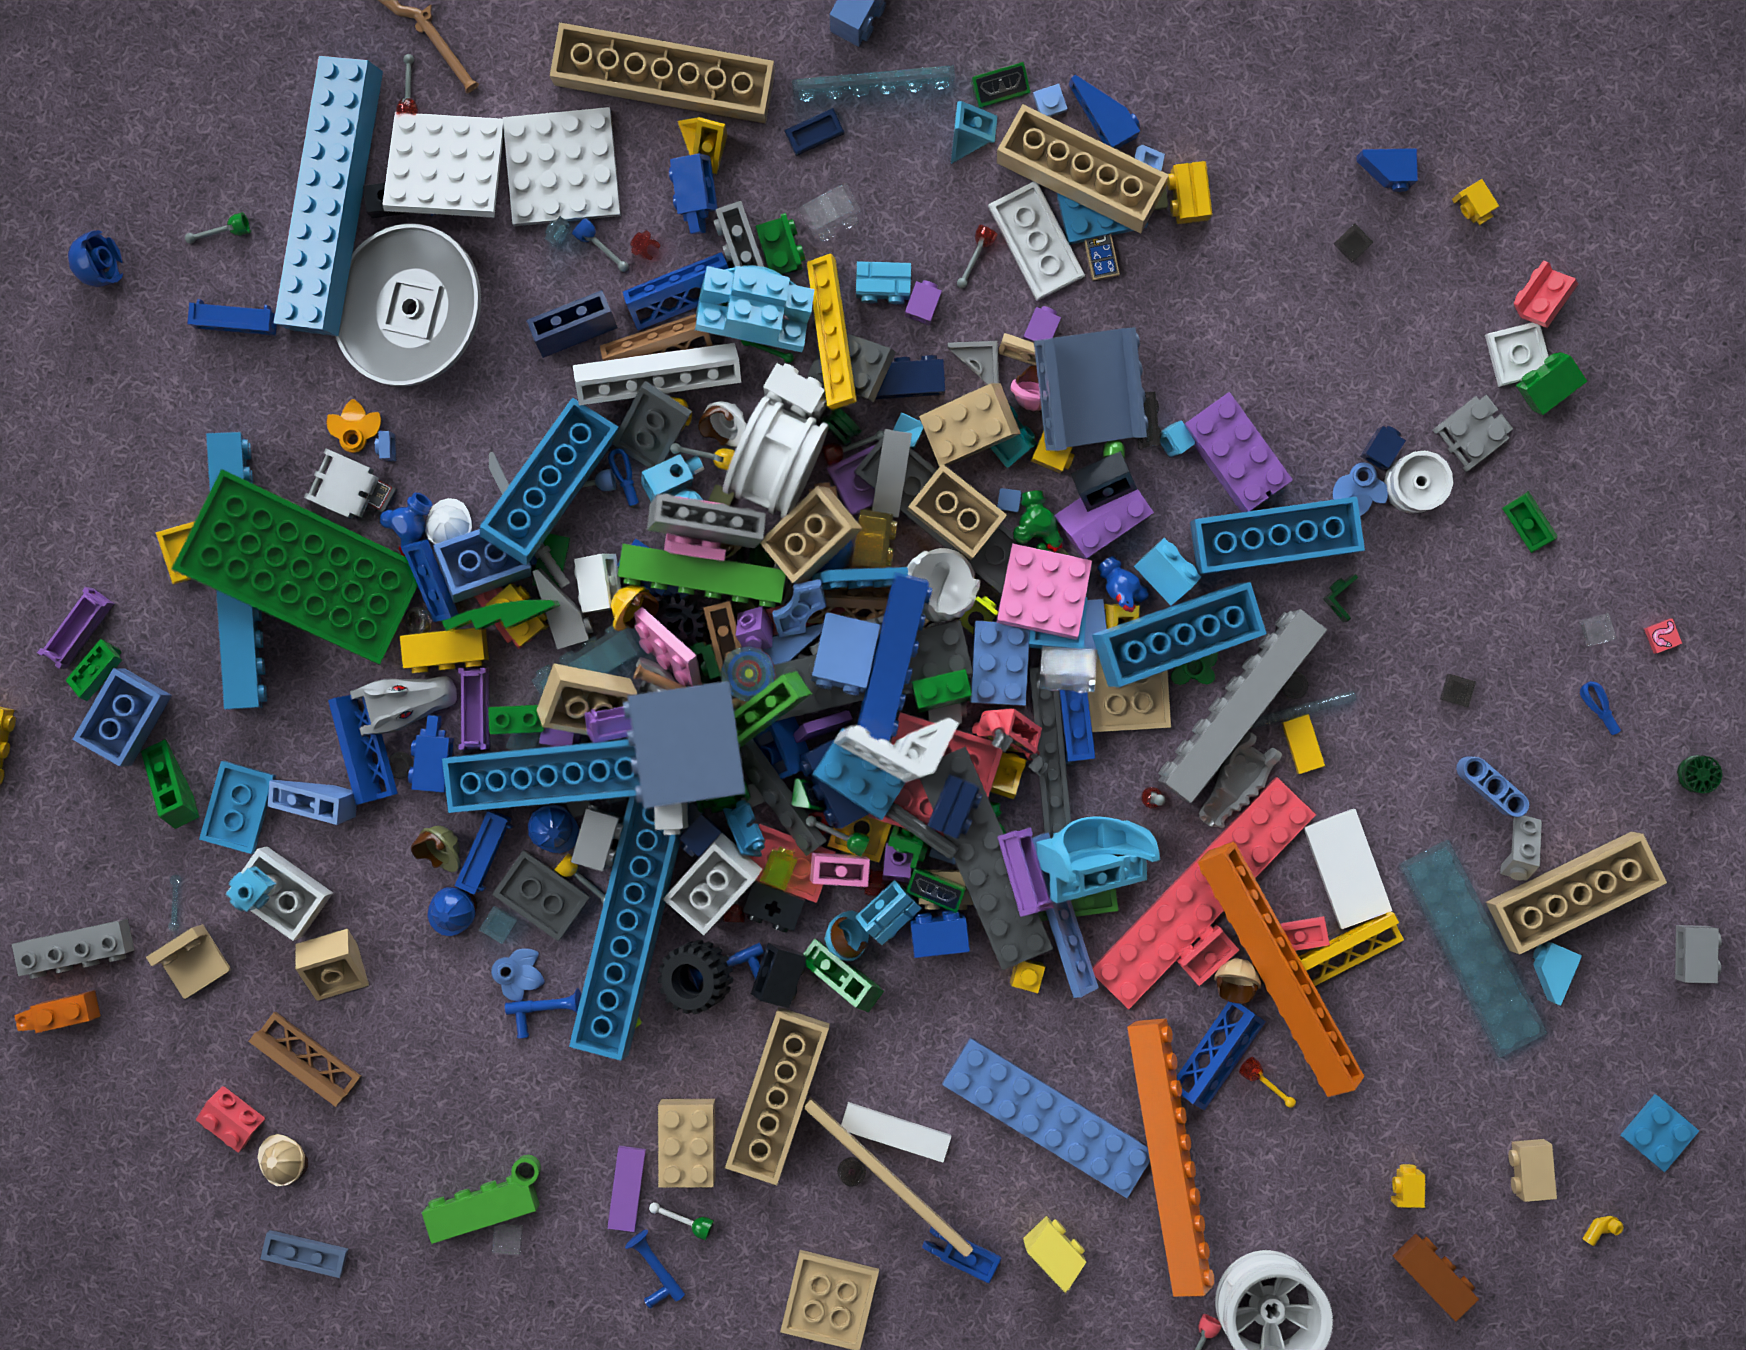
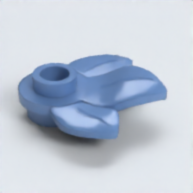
M1363 462L1356 464L1351 469L1349 475L1342 476L1337 480L1332 495L1334 500L1357 496L1361 516L1368 511L1372 501L1386 503L1388 492L1386 484L1377 478L1376 469L1371 464ZM1359 472L1367 474L1368 478L1366 481L1359 480Z
M529 948L517 949L509 958H500L492 965V977L497 983L501 984L502 992L508 999L522 1001L524 990H534L544 984L543 976L533 967L539 955L536 950ZM509 967V975L502 976L500 974L501 969Z

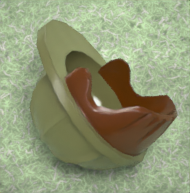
M444 826L424 828L411 845L413 856L416 859L429 860L433 868L441 867L449 872H456L460 868L458 838L453 831Z

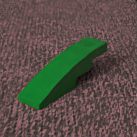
M521 600L497 603L466 611L443 620L442 623L445 630L451 632L470 623H473L476 630H483L500 621L503 622L505 628L511 629L559 607L560 604L556 600Z

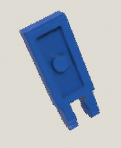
M931 1226L929 1232L933 1236L946 1241L947 1244L943 1250L933 1242L924 1241L922 1248L940 1257L941 1261L990 1284L1001 1261V1256L966 1240L972 1246L973 1251L967 1257H964Z

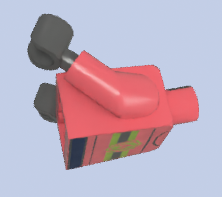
M1015 709L984 711L980 722L974 723L972 727L973 735L991 740L993 746L1000 748L1004 752L1024 753L1028 760H1033L1028 767L1040 777L1048 769V764L1039 756L1037 749L1042 728Z

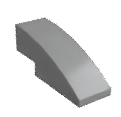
M885 429L872 514L899 517L912 433Z

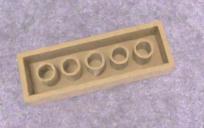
M1022 104L997 149V164L1140 234L1165 191L1169 177L1168 174Z
M1629 832L1487 901L1486 904L1509 951L1520 955L1667 882L1644 834Z
M778 1007L725 1166L726 1169L774 1185L778 1184L829 1030V1023Z

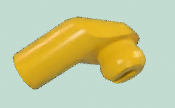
M1614 1216L1596 1218L1582 1239L1595 1246L1602 1234H1621L1624 1228L1623 1223Z

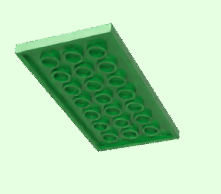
M221 469L171 568L175 572L380 665L418 586L405 556Z

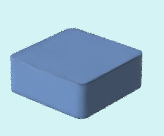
M1001 488L999 490L997 507L1002 511L1018 512L1021 491Z

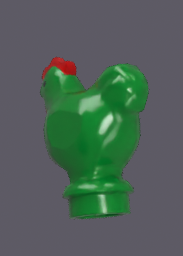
M1037 490L1023 493L1021 504L1026 508V511L1019 519V526L1013 531L1014 540L1018 544H1025L1032 538H1042L1046 542L1048 550L1056 552L1058 549H1061L1063 538L1060 537V532L1057 530V521L1054 513L1043 506L1046 501L1043 491Z

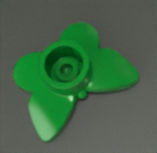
M1218 652L1174 667L1175 669L1171 673V680L1178 685L1186 684L1191 678H1195L1202 684L1212 683L1215 680V674L1211 667L1216 664Z

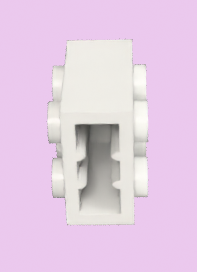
M776 363L763 386L764 396L771 399V405L774 406L779 402L784 405L786 410L808 420L810 417H816L820 419L827 406L825 389L821 388L823 384L812 377H808V379L798 375L799 371L789 364L785 363L782 366Z

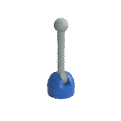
M584 218L573 230L572 235L582 242L592 241L618 265L621 272H626L629 269L628 263L621 261L595 237L596 230L594 225L587 218Z

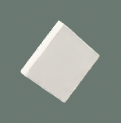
M1533 322L1485 335L1498 387L1522 381V377L1526 373L1537 370L1544 364V360L1549 357L1541 326Z

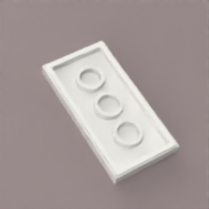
M1033 181L988 204L1036 301L1085 277L1038 183Z
M1356 809L1345 811L1303 828L1340 929L1392 911Z

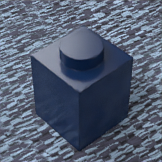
M1382 426L1376 430L1360 457L1383 471L1390 467L1406 440L1400 437L1401 433L1395 428Z
M703 813L679 838L683 842L681 847L690 856L693 857L696 854L700 857L723 831Z

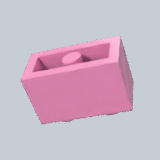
M812 852L810 880L813 884L868 887L870 859L867 856Z

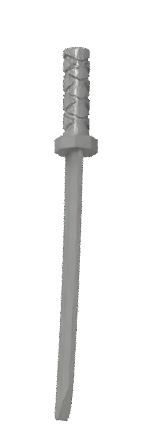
M490 452L489 469L503 495L510 484L495 454ZM542 543L534 556L537 559L540 558L545 563L544 565L562 589L570 584V582L556 564V561L551 557L549 553L551 551L550 547Z

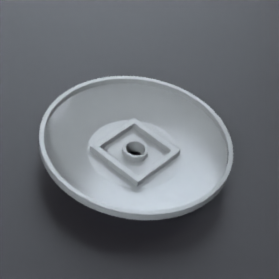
M395 225L381 230L365 240L352 253L339 336H335L346 359L366 377L391 386L418 385L430 381L447 371L467 349L479 321L481 289L472 260L462 246L453 238L440 230L426 225ZM415 301L417 305L416 311L409 315L407 311L408 306Z

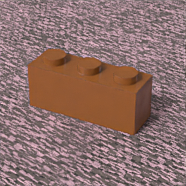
M1415 1233L1393 1257L1456 1322L1479 1300L1472 1292L1475 1286L1465 1276L1459 1279L1454 1273L1457 1268L1446 1256L1440 1259L1434 1253L1438 1248L1427 1237L1421 1239Z

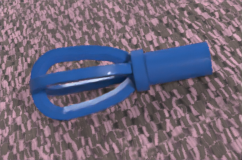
M615 449L608 455L610 467L620 482L621 488L623 487L629 506L638 504L639 500L633 486L632 468L628 454L622 449ZM619 453L623 457L627 474L626 480L621 476L614 461L615 454Z
M1592 681L1584 684L1580 689V695L1592 711L1598 714V717L1602 719L1611 735L1619 733L1621 729L1612 716L1609 700L1603 687L1599 683ZM1589 687H1593L1603 710L1593 701L1588 691Z

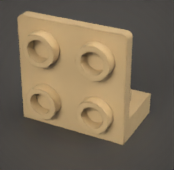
M203 924L189 929L146 957L151 966L160 963L163 965L184 999L231 970Z

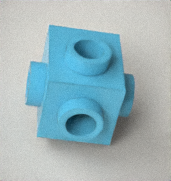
M254 866L247 868L243 874L239 872L229 882L231 888L227 891L226 895L231 898L230 903L240 911L245 910L248 912L256 908L259 910L270 899L267 894L276 883Z

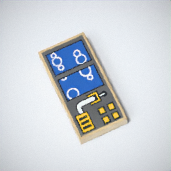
M1111 234L1086 239L1084 244L1092 281L1119 276Z

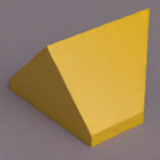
M700 117L678 121L689 154L700 153L710 156L712 172L717 174L728 135L726 125Z

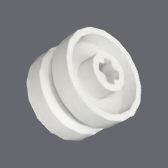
M1415 451L1398 459L1387 470L1384 479L1388 492L1387 498L1399 511L1409 514L1422 513L1441 505L1450 495L1453 486L1452 471L1447 461L1438 454L1429 451Z

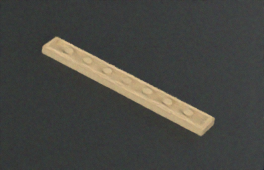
M810 1097L804 1103V1109L964 1257H967L973 1251L972 1246L816 1101Z

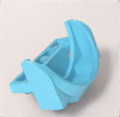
M707 266L698 301L695 330L802 352L807 323L812 311L814 289L797 286L790 281L789 277L761 266H736L726 270ZM724 302H728L727 307L718 305ZM783 314L787 316L789 320L783 319Z
M1086 817L1075 820L1059 832L1053 833V838L1037 842L1039 864L1041 870L1050 874L1051 900L1055 903L1147 880V860L1151 862L1160 860L1157 842L1148 829L1127 820L1121 821L1108 817ZM1113 854H1119L1124 856L1117 857Z

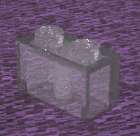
M846 182L798 207L799 214L814 242L819 239L821 242L829 240L836 234L835 231L843 226L845 229L851 228L859 222L858 218L862 217V210Z
M1042 646L1040 688L1050 691L1095 692L1097 650Z

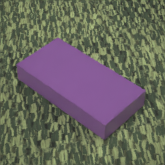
M845 710L804 723L793 734L796 743L837 731L838 728H843L852 720L851 714Z

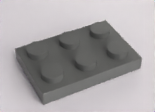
M847 333L856 396L874 402L896 352L889 347ZM818 350L807 377H812L824 384L820 352Z
M645 381L640 387L612 444L648 468H651L666 460L671 451V445L676 442L692 411Z
M527 850L522 851L492 894L557 941H560L591 897Z

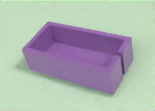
M1230 392L1184 424L1195 440L1193 446L1241 512L1251 511L1293 480Z

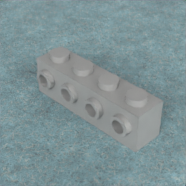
M738 201L715 209L718 219L713 221L718 236L724 235L727 245L722 247L727 262L733 260L735 267L748 265L764 267L742 202Z
M657 494L650 503L647 530L755 548L764 538L766 513L756 512L749 508L729 507L725 504L705 503L697 499L677 498L669 494Z
M128 919L12 944L18 976L29 974L30 979L47 975L46 970L55 969L56 973L73 970V964L82 963L83 968L100 964L99 959L109 957V962L125 959L126 953L134 951Z

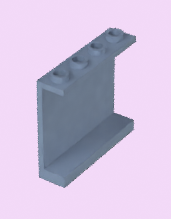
M1136 327L1034 340L1046 450L1059 451L1065 450L1066 447L1132 437H1147L1148 419L1144 414L1143 404L1145 402V391L1141 385L1143 368L1138 356L1140 339L1136 333Z
M729 681L628 696V702H623L625 719L631 718L632 730H627L629 747L635 746L636 758H631L633 775L639 774L640 785L635 786L637 803L643 802L644 808L745 793Z

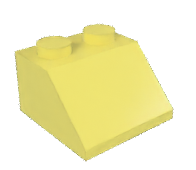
M1046 1216L1023 1240L1027 1253L1066 1292L1086 1263L1083 1255L1085 1250L1075 1239L1070 1241L1064 1235L1066 1229L1058 1220L1054 1219L1051 1221Z

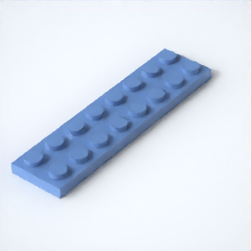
M971 1037L942 1082L943 1086L1125 1198H1128L1150 1162L1148 1146Z

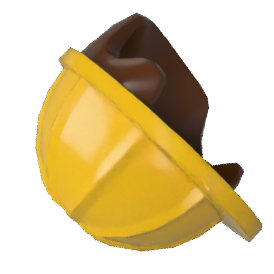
M631 585L619 589L611 601L614 616L613 628L616 631L624 630L627 627L634 629L636 623L634 613L643 607L655 617L659 610V602L645 587Z

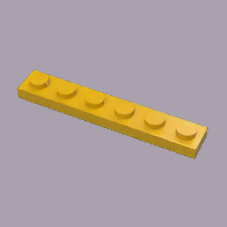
M830 253L808 261L807 268L810 288L814 289L813 310L827 406L834 410L855 403L857 400L836 259Z

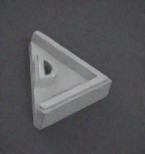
M997 341L954 342L947 344L948 349L987 385L999 383Z

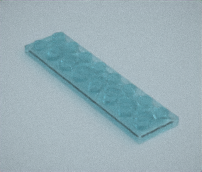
M1444 840L1399 863L1496 1056L1501 1058L1547 1034L1449 840Z

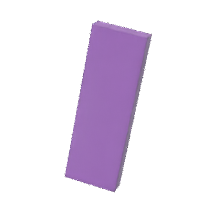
M626 1146L618 1147L607 1229L635 1232L646 1149Z

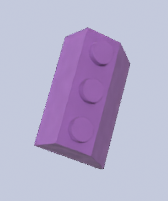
M1137 489L1087 512L1081 498L1057 513L1055 517L1058 525L1080 557L1087 559L1154 512Z

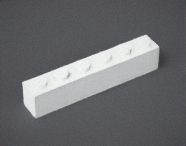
M735 343L573 365L579 405L635 398L645 381L663 393L741 383L739 357Z

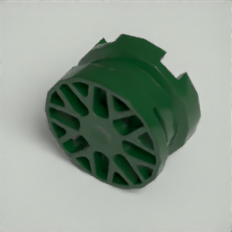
M841 408L831 410L829 416H824L820 420L821 423L824 422L829 425L828 431L845 447L851 443V439L854 436L857 437L862 432L857 424Z
M1704 755L1689 756L1682 760L1678 766V781L1687 791L1709 793L1715 790L1721 783V766L1712 757Z

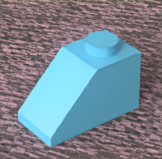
M1549 941L1536 947L1533 954L1535 959L1533 965L1547 1000L1561 1006L1582 955Z

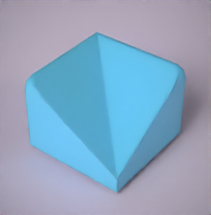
M901 412L893 430L912 433L910 448L914 450L924 431V427L921 421Z
M1182 420L1169 425L1156 434L1157 439L1169 457L1182 454L1195 444V440Z

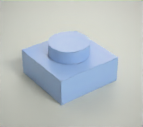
M1059 84L1033 92L1038 112L1048 117L1067 112V106Z
M1140 145L1136 148L1135 159L1160 171L1162 170L1165 154L1145 145Z

